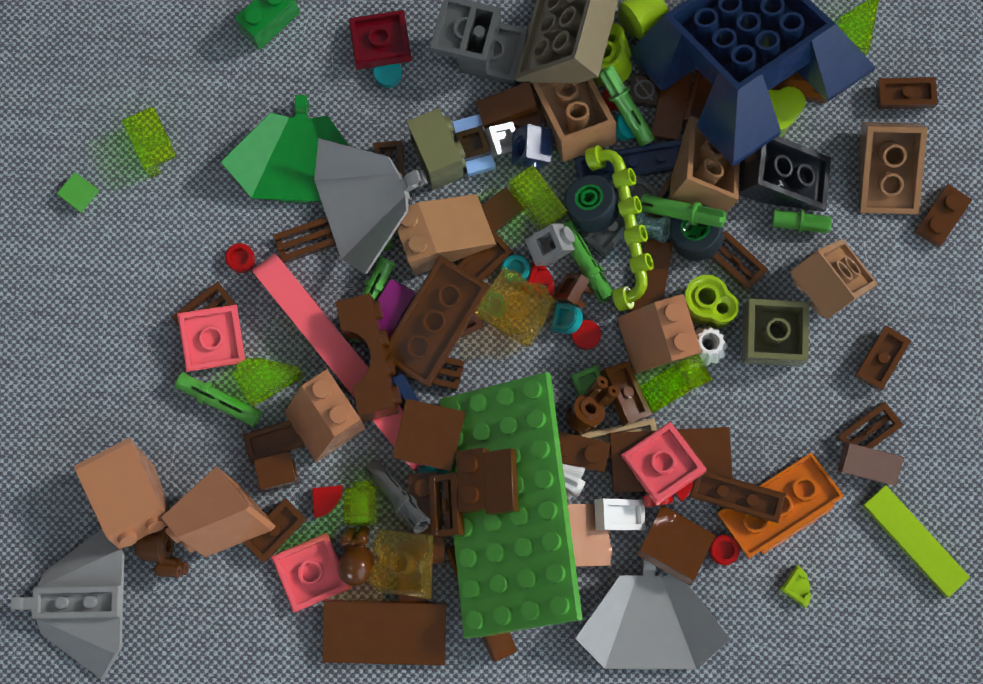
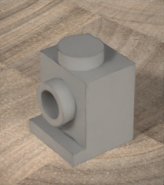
M550 224L525 239L536 266H550L558 259L575 250L572 245L575 241V236L572 230L564 226V224Z

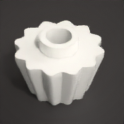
M706 326L703 329L698 327L695 333L701 353L693 357H695L697 363L703 362L706 366L711 362L717 364L720 358L725 357L724 350L728 348L725 342L726 336L720 334L718 328L713 329L710 326ZM704 341L710 342L712 350L706 349L702 343Z
M563 464L567 503H569L572 495L577 498L586 483L581 479L585 468Z

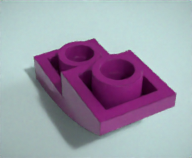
M390 279L378 299L384 314V318L379 319L381 330L386 329L388 338L391 337L417 294L416 291L393 279Z

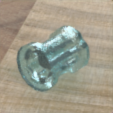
M645 212L637 215L636 223L637 225H644L648 237L657 238L658 242L662 243L668 240L671 224L670 217L656 218L649 216Z

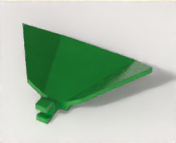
M295 95V117H287L270 112L221 161V164L251 199L279 200L282 203H322L314 180L318 138L349 146V144L328 115L308 118L309 100H307V95Z

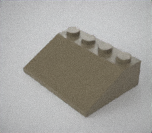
M536 0L514 79L517 82L578 84L599 77L618 0Z

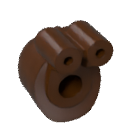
M599 376L588 387V394L579 396L567 409L566 422L573 431L581 434L593 431L605 417L604 406H609L619 395V389L614 385L609 387L607 379L603 376Z
M167 526L158 532L139 539L133 544L134 553L140 560L157 563L152 569L157 576L179 578L181 575L188 573L189 564L173 556L174 541L165 532L168 528Z
M361 526L358 531L348 527L340 538V545L345 550L338 563V575L344 583L351 586L365 583L375 566L372 552L365 547L370 536V529L367 526Z

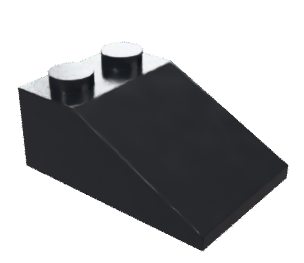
M778 136L740 162L739 195L760 203L824 212L827 209L831 157Z

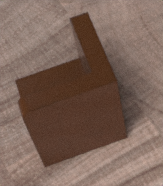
M281 453L254 461L260 490L267 492L300 484L292 453Z

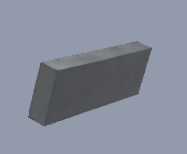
M636 175V184L629 186L631 197L637 196L640 201L644 194L657 196L659 193L658 190L638 175ZM619 212L615 222L607 229L596 233L588 232L583 238L585 244L605 259L624 237V230L626 229L624 218ZM644 212L635 214L636 221Z

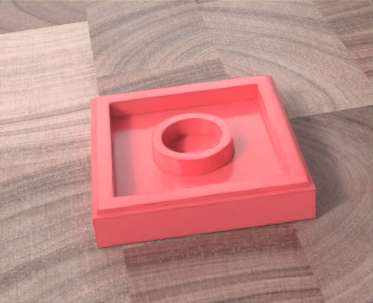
M237 305L177 313L186 372L246 363Z
M671 421L621 454L623 461L656 506L707 471L706 467Z
M324 533L271 556L293 613L351 589L350 585L344 583L338 575L339 558L329 533Z

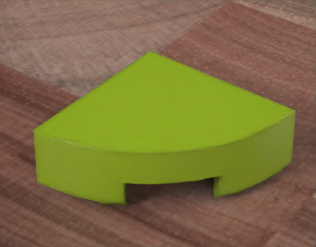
M795 565L779 590L803 608H807L811 599L809 580L805 571L799 565Z

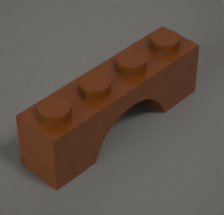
M370 293L336 301L342 332L347 338L357 339L368 345L371 354V362L366 375L353 386L359 417L366 422L398 414L397 404L402 403L398 385L393 386L391 375H396L392 357L387 358L385 347H389L390 343L386 329L381 330L379 319H383L384 314L380 301L375 302Z

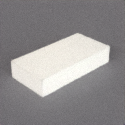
M594 499L596 530H646L643 500Z

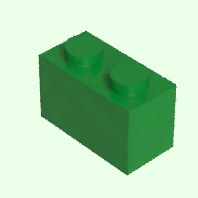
M253 0L235 17L241 33L261 50L298 16L300 11L296 0Z

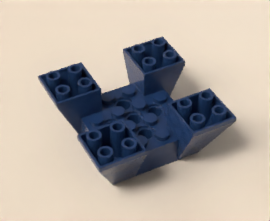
M686 0L665 14L631 49L630 57L661 91H664L696 68L713 86L698 121L697 129L733 167L781 134L768 91L783 80L798 72L829 102L875 70V66L811 0Z

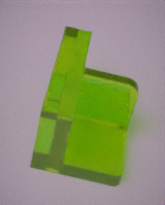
M149 107L123 119L122 122L144 170L151 178L162 174L159 165L176 158V153L171 144L170 136L165 131L155 108Z
M533 165L509 181V191L522 205L524 212L538 231L553 224L567 214V209Z

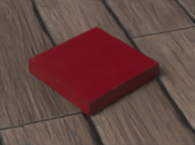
M404 10L349 18L356 70L412 61Z

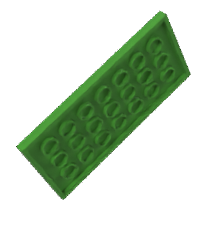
M544 372L440 399V406L466 412L457 451L482 447L489 449V451L509 448L516 450L519 512L495 515L486 514V511L463 513L464 535H454L464 639L583 620L551 374ZM456 457L452 472L447 471V474L457 473Z

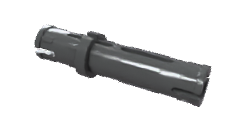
M379 460L369 462L366 465L367 469H364V473L392 504L395 514L405 519L415 533L418 534L428 528L427 524H430V519L416 505L417 500L402 489Z

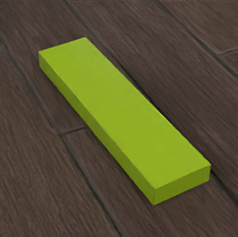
M887 485L882 486L862 504V507L945 598H949L970 578Z

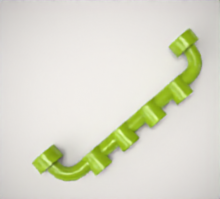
M597 145L586 149L585 159L592 171L605 168L606 161L611 162L613 165V183L618 189L620 198L618 209L624 218L626 228L624 230V239L627 245H629L631 253L629 264L636 278V284L632 290L628 286L613 290V301L619 311L632 309L634 301L640 299L645 293L648 286L646 271L653 269V260L649 253H642L641 243L647 241L648 235L644 225H637L635 214L642 212V205L637 196L631 197L629 186L636 184V175L632 168H625L622 157L616 151L610 149L603 150Z

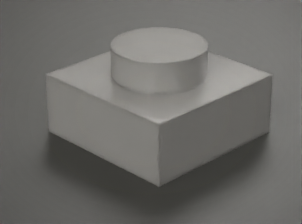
M513 122L492 126L484 130L493 158L512 153L513 131H515Z

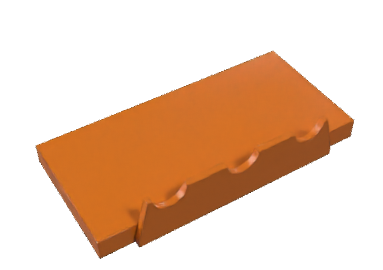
M811 452L760 485L761 487L786 494L779 523L727 508L719 511L717 516L749 560L760 552L764 555L767 554L774 547L781 545L797 532L804 530L819 518L828 514L834 508V504L844 498V495Z

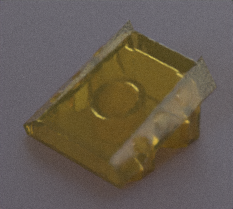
M503 267L475 315L528 348L533 345L536 336L549 314L553 311L556 299L549 295V290L546 286L540 283L531 284L524 280L520 273Z
M377 529V537L373 543L376 565L372 566L368 576L370 585L376 588L375 592L431 599L433 536Z

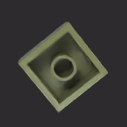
M440 108L408 120L407 125L411 143L432 191L464 178L463 168L467 167L464 159L466 155L460 141L455 142L454 128L449 116L443 117Z
M748 299L743 305L742 364L801 367L808 361L809 302Z

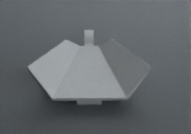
M318 138L314 180L340 258L362 273L367 274L408 213V201L411 200L409 191L427 184V179L424 172L419 173L418 170L407 173L403 178L402 173L398 172L388 156Z
M101 529L43 572L38 587L33 588V597L11 598L10 610H32V619H36L41 635L101 680L106 677L122 649L124 553L122 549L119 550L108 540Z
M643 558L642 575H619L575 637L604 669H698L731 639L688 584L674 576H655L656 566Z

